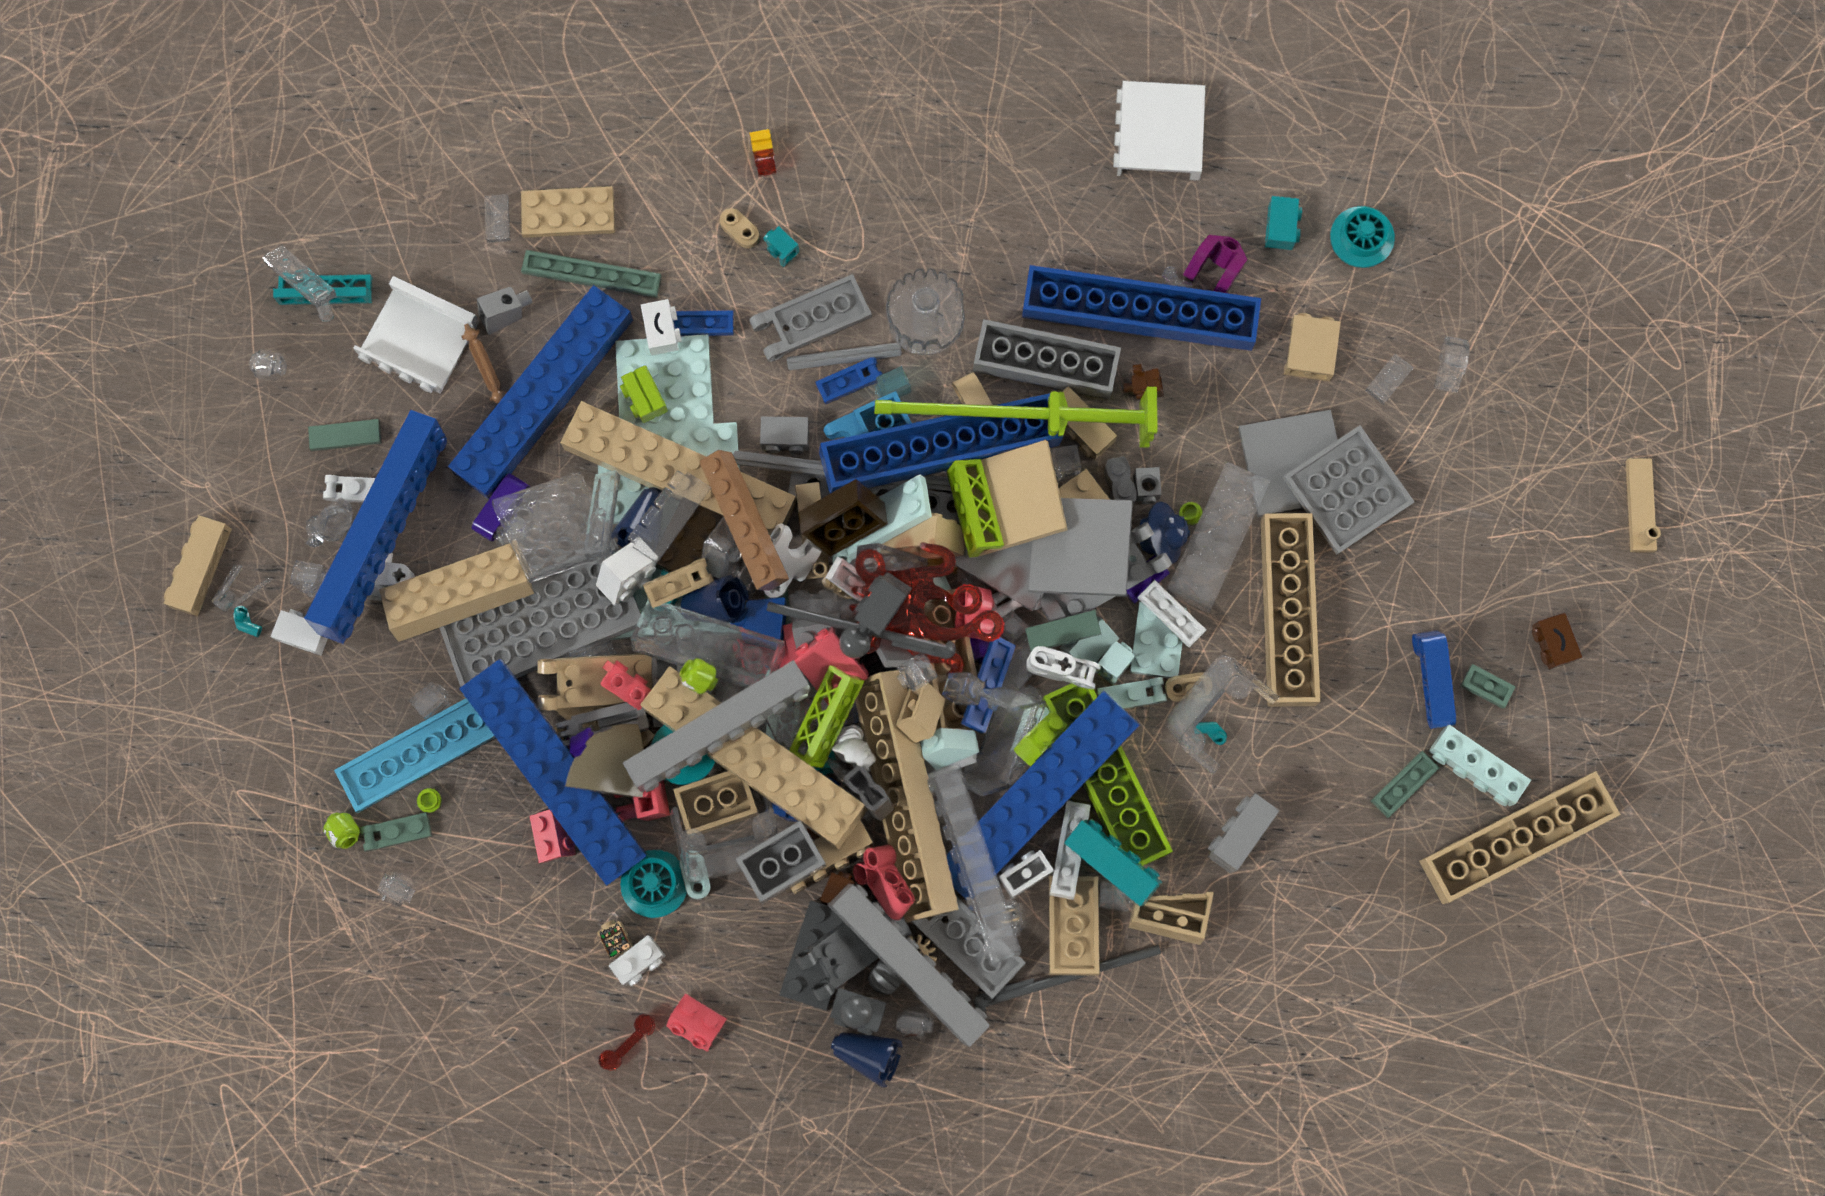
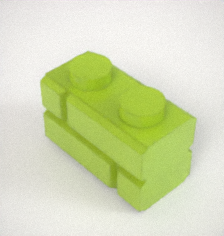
M644 365L633 372L631 371L621 376L623 384L620 385L625 399L630 397L633 405L629 407L635 419L640 417L642 423H646L655 417L667 413L668 409L647 366Z
M1051 711L1023 737L1014 748V751L1028 765L1032 766L1069 726L1055 712Z

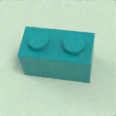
M1271 196L1267 214L1266 248L1292 250L1295 243H1299L1301 229H1297V221H1301L1302 207H1299V199Z

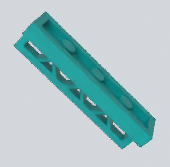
M278 276V288L273 289V298L279 305L371 303L372 276ZM358 281H366V287L352 286ZM312 282H318L322 286L321 288H306ZM334 282H341L345 287L330 286ZM285 283H295L299 288H285Z

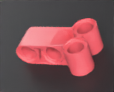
M889 844L867 848L864 852V862L857 863L853 868V877L860 885L868 884L881 907L890 918L900 920L914 903L915 897L894 865L897 857L896 851Z

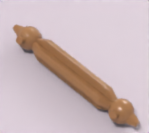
M465 324L464 335L461 336L462 340L466 339L469 341V349L487 389L492 392V397L489 398L490 401L499 403L507 391L500 390L501 383L482 342L477 339L478 334H480L479 329L475 330L468 324Z

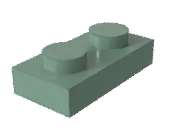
M1474 664L1470 665L1460 687L1502 709L1506 707L1516 687Z

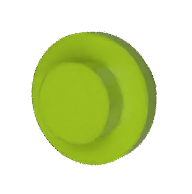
M1187 502L1182 505L1179 516L1184 517L1187 525H1195L1202 519L1203 511L1199 504Z
M431 788L422 790L417 797L418 807L427 813L435 812L442 802L439 792Z

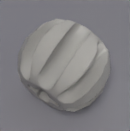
M882 960L873 967L868 976L872 988L884 995L892 994L902 983Z

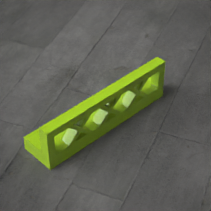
M981 459L955 460L946 472L969 558L978 557L986 549L1002 548L1004 543ZM966 467H975L977 472L976 479L967 474ZM973 486L982 492V500H979L972 494L971 489ZM979 508L988 513L989 520L987 522L978 516L977 511ZM985 529L994 535V542H985L983 535Z
M830 665L789 751L808 765L823 768L861 690L864 680L857 676L848 675L837 667ZM836 674L842 679L838 687L832 689L831 681ZM828 696L829 706L826 710L822 711L821 702L823 698ZM817 718L819 726L817 731L812 733L810 725L812 720ZM807 740L808 749L805 755H803L798 750L801 743Z

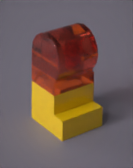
M770 129L750 132L758 176L777 174Z

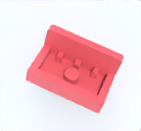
M607 660L602 667L607 671V674L600 682V685L637 710H640L642 708L640 704L651 691L646 686L648 681L638 674L632 677L626 673L629 668L619 661L613 664Z
M550 810L529 816L539 863L576 855L575 843Z
M685 993L671 1013L666 1026L673 1034L689 1040L696 1048L708 1051L727 1019Z

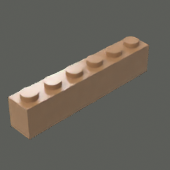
M717 450L700 460L699 463L756 589L770 591L788 581L789 577L732 452Z

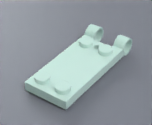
M919 474L881 495L879 498L885 502L888 524L833 555L832 562L834 563L835 559L839 557L850 563L851 560L931 518L926 478Z

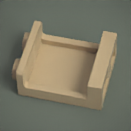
M1306 313L1294 315L1290 325L1292 328L1284 375L1330 382L1334 375L1341 322L1335 321L1331 317L1313 318L1310 314Z

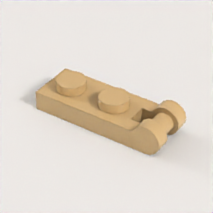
M705 558L698 559L687 566L643 584L651 607L655 608L713 582L711 573L708 574L706 569L708 565ZM697 571L699 578L694 580L692 573Z

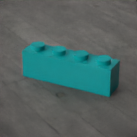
M1087 819L1081 820L1064 844L1140 907L1145 905L1162 884V881L1158 879L1160 875L1149 866L1145 868L1139 863L1141 859L1130 850L1128 852L1124 851L1120 847L1122 843L1114 836H1106L1101 831L1102 826L1093 819L1090 821Z

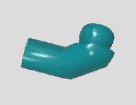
M237 606L233 613L237 629L258 638L262 632V626L251 623L249 612L245 606Z
M1194 722V734H1207L1217 745L1226 743L1227 733L1217 722Z

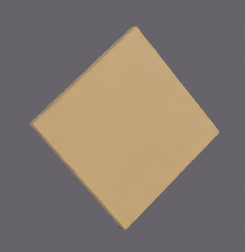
M1047 440L981 460L1004 546L1000 549L983 550L978 557L1068 530ZM966 467L967 474L976 479L977 472L975 467ZM973 486L971 489L972 494L979 500H982V492ZM979 508L977 511L978 516L987 522L989 520L988 513ZM985 529L983 532L985 542H994V535Z

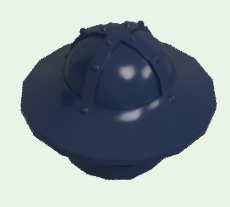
M1157 502L1151 507L1148 517L1141 519L1140 525L1148 522L1154 534L1140 542V546L1143 551L1156 557L1166 553L1172 564H1174L1181 554L1182 546L1191 535L1184 517L1176 515L1167 503Z

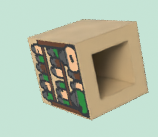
M614 919L601 925L602 930L597 932L609 958L612 960L623 955L634 946L623 923L620 921L615 922Z

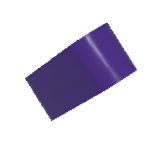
M511 473L507 474L474 520L471 527L472 530L491 542L495 541L498 537L497 531L505 528L529 493L530 485Z

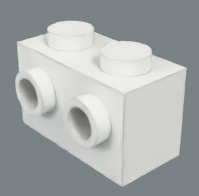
M1032 850L1021 857L1023 860L1016 866L1011 863L1001 870L1002 875L999 876V880L1012 899L1054 872L1041 850L1036 853Z
M647 935L608 966L623 986L630 984L632 987L643 978L642 974L648 969L653 971L663 963L661 959L665 957V954L654 939Z

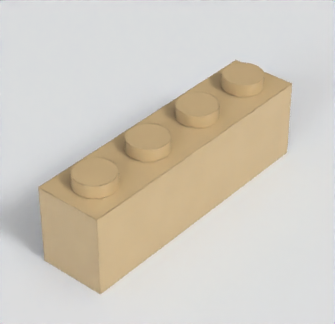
M198 515L197 520L191 525V535L188 543H185L182 548L181 561L174 568L172 584L165 591V605L198 617L232 530L228 525Z

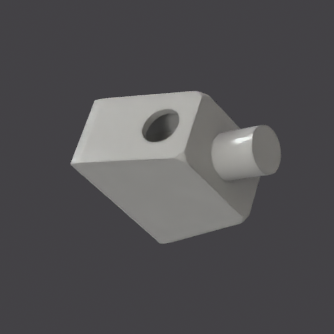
M512 287L477 298L478 316L488 335L522 318V308L532 304V299L527 290L516 295Z

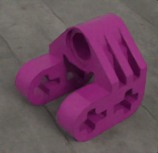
M1208 235L1196 250L1183 276L1193 282L1207 259L1210 258L1213 263L1226 269L1213 291L1228 293L1248 259L1236 239L1228 236Z

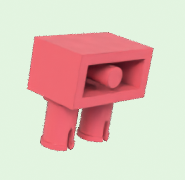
M664 780L660 781L659 786L654 790L644 791L643 798L633 797L634 803L616 808V813L621 812L618 816L622 821L635 817L651 821L670 816ZM613 794L615 798L622 797V795Z

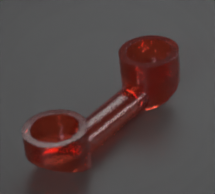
M647 1014L639 1015L634 1021V1033L615 1052L612 1050L603 1051L599 1056V1065L607 1071L618 1069L622 1064V1058L643 1036L653 1034L656 1026L654 1019Z

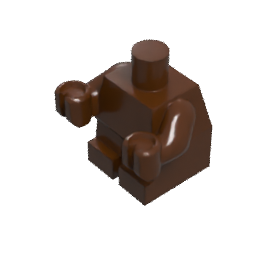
M1142 364L1133 365L1134 374L1131 376L1132 382L1123 384L1124 392H1133L1136 399L1141 400L1147 387H1157V397H1164L1162 375L1159 369L1155 368L1144 371Z

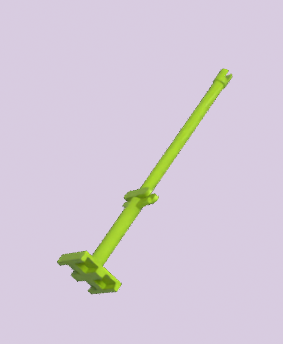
M1157 387L1146 388L1139 402V410L1068 407L1064 392L1057 391L1050 393L1048 407L894 402L892 400H875L874 407L875 414L888 415L893 413L1048 419V434L1050 436H1056L1057 433L1058 436H1063L1068 421L1139 424V444L1142 448H1149L1150 442L1154 440V434L1158 432Z

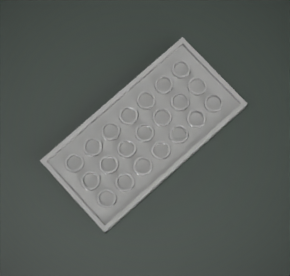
M612 541L529 575L534 591L532 595L439 627L460 687L499 659H502L513 675L518 678L538 670L539 659L567 658L644 626L645 623L634 595L626 602L621 601L614 606L596 586L602 561L616 553Z

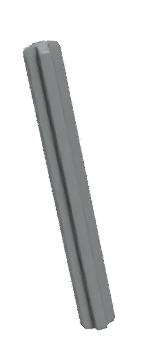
M897 342L790 356L787 358V366L789 370L864 361L871 357H875V359L896 357L902 354L900 343Z

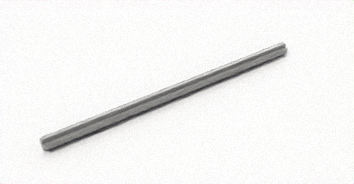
M734 451L733 453L737 465L825 476L821 461ZM923 476L926 478L927 489L952 492L948 477ZM903 480V481L894 482V483H890V484H893V485H901V484L907 482L908 480Z

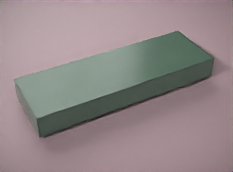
M379 419L308 427L309 448L311 451L382 444Z
M1095 610L1025 628L1031 652L1038 646L1052 648L1101 635Z
M1422 750L1371 802L1389 818L1440 767Z

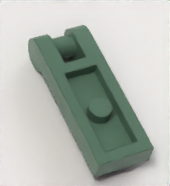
M426 812L360 827L361 835H364L365 839L363 844L364 852L432 837L429 816ZM380 832L381 840L375 841L373 833Z

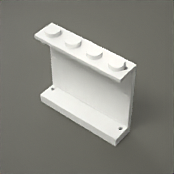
M1123 81L1121 90H1117L1116 103H1120V111L1116 110L1115 124L1119 125V132H1115L1114 146H1118V153H1114L1113 167H1117V176H1121L1122 169L1186 172L1190 173V180H1199L1202 173L1205 85Z
M393 276L389 282L390 287L393 289L362 347L360 348L355 345L353 349L358 353V358L365 363L371 364V362L379 364L378 368L384 372L391 374L393 371L400 374L399 378L405 382L412 383L414 381L420 384L419 387L429 393L435 391L441 394L469 342L466 339L462 340L461 337L464 335V325L468 324L471 328L476 329L479 320L475 314Z

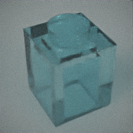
M902 366L876 377L877 385L874 386L878 398L894 391L897 392L899 398L911 394V385Z

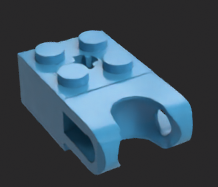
M896 391L877 399L901 402ZM872 401L853 410L852 413L828 423L823 431L827 438L834 440L836 438L850 437L910 424L911 421L907 414H875V401ZM886 422V425L889 424V427L882 428L881 423Z

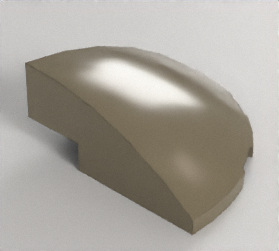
M638 724L612 725L610 729L593 735L585 743L587 747L582 754L574 758L565 787L643 798V792L641 793L635 786L623 765V762L643 751Z

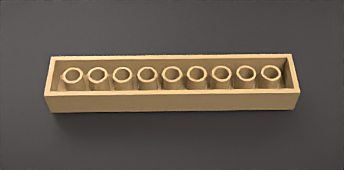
M583 401L580 402L560 442L564 450L646 487H655L661 490L662 494L680 502L682 498H685L723 516L699 463L706 456ZM741 472L770 536L778 524L787 525L797 504L796 496Z
M669 666L640 705L647 713L675 732L720 705L721 702L707 692L697 694L682 684L680 673ZM756 727L748 728L744 731V735L732 741L730 739L723 743V747L717 752H708L706 754L797 821H801L804 826L838 850L867 812V808L862 802Z
M903 670L880 672L864 680L855 703L864 734V741L867 742L876 758V761L870 767L873 780L884 789L894 806V810L882 821L887 843L892 845L896 851L897 857L894 865L915 897L914 903L904 915L905 922H911L959 909L920 741L914 743L896 726L908 693Z

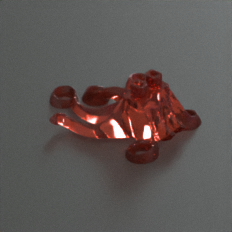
M921 542L920 547L922 550L940 555L944 559L943 563L936 566L914 567L904 570H886L883 555L877 550L866 549L858 554L855 568L859 577L865 582V586L852 587L851 591L853 594L863 599L866 595L869 597L872 592L868 589L875 578L879 575L883 577L888 572L912 588L885 630L938 641L958 640L975 631L981 640L993 642L1003 634V618L992 610L981 612L972 621L958 628L940 627L929 621L926 617L924 607L930 599H942L954 610L964 615L976 613L981 608L983 602L981 591L971 584H964L958 587L953 595L934 584V578L949 575L954 570L956 559L948 548ZM867 558H873L877 561L878 567L876 571H869L865 568L864 562ZM962 592H968L972 595L973 601L971 605L963 606L960 604L958 597ZM850 604L849 609L854 611L858 604ZM984 619H990L994 622L995 629L993 632H983L980 624ZM871 636V645L866 654L872 653L879 648L881 638ZM906 649L914 657L920 658L924 662L950 664L951 669L946 674L948 677L958 676L963 671V658L958 653H955L951 658L944 659Z

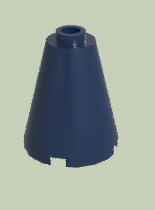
M650 487L649 489H644L613 529L611 537L612 539L614 537L618 539L617 544L620 547L624 548L640 537L653 553L655 552L659 543L665 503L662 491L655 487Z
M727 575L685 594L681 601V610L689 618L738 623L745 619L748 613V608H745V600H749L745 584L739 577Z
M841 1032L839 1036L836 1035L831 1044L834 1056L883 1088L887 1087L885 1081H891L897 1070L901 1055L897 1054L898 1047H903L902 1041L895 1038Z

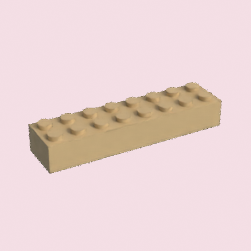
M1312 513L1264 514L1261 519L1267 705L1268 707L1316 706L1320 703Z
M1595 771L1423 858L1419 862L1443 905L1621 814L1598 773Z

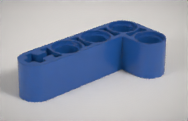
M1439 631L1413 634V649L1415 654L1420 657L1429 728H1441L1448 725L1455 726L1456 712L1447 638L1444 633Z

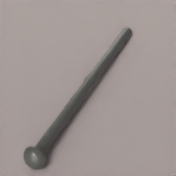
M768 602L767 611L840 628L843 631L851 627H857L859 624ZM884 630L880 635L873 631L869 634V636L893 641L891 646L944 659L951 658L956 651L954 643L948 640L947 644L889 630Z
M1155 945L1099 962V973L1161 954L1160 947ZM1055 975L1034 982V978L1003 987L993 999L986 993H980L975 997L974 1005L975 1008L978 1007L983 1012H986L987 1006L1086 977V975Z

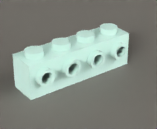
M1450 725L1443 728L1428 751L1433 754L1432 758L1443 765L1445 763L1454 768L1453 772L1464 779L1467 777L1474 782L1473 786L1482 792L1488 791L1495 796L1493 799L1503 806L1516 804L1531 781L1528 777Z

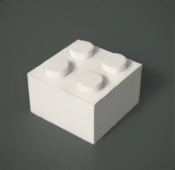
M639 537L602 561L596 586L614 606L621 601L626 602L633 596L634 592L639 589L644 590L643 584L652 581L658 557Z

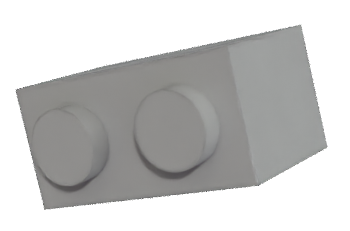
M761 416V449L767 453H779L780 450H789L790 453L800 454L803 451H808V417Z

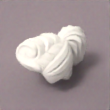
M849 725L842 728L832 748L833 752L844 762L852 764L853 769L856 766H860L870 772V767L876 761V758L867 742L863 741L864 734L862 729L857 725Z

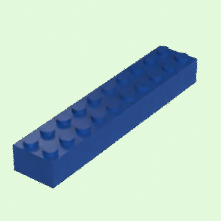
M1030 265L1022 318L1252 351L1256 343L1261 298Z
M593 285L449 464L448 468L453 474L484 497L490 499L504 477L515 470L616 343L615 341L633 321L631 312Z
M1050 393L998 404L997 406L1048 407ZM943 416L820 443L819 455L829 493H832L854 479H857L866 488L912 479L919 474L926 476L947 471L955 460H982L1047 440L1049 447L1053 448L1060 445L1063 436H1058V433L1056 436L1048 434V419Z
M410 410L304 617L318 635L344 644L346 638L351 636L354 628L353 624L356 618L362 614L364 602L367 596L372 594L377 576L382 574L388 555L394 551L395 541L399 533H402L405 529L409 513L415 509L419 493L426 487V479L429 473L436 467V459L440 451L442 452L446 447L447 438L437 419Z
M502 659L497 660L459 688L606 886L647 856L645 850L602 793L565 787L574 758L569 753L570 750Z
M1103 691L946 855L953 887L968 902L972 901L1140 726L1106 691Z

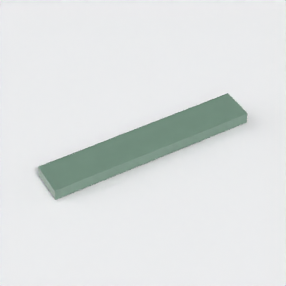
M526 250L521 269L522 274L588 286L594 285L599 288L655 298L658 297L662 278L660 273Z

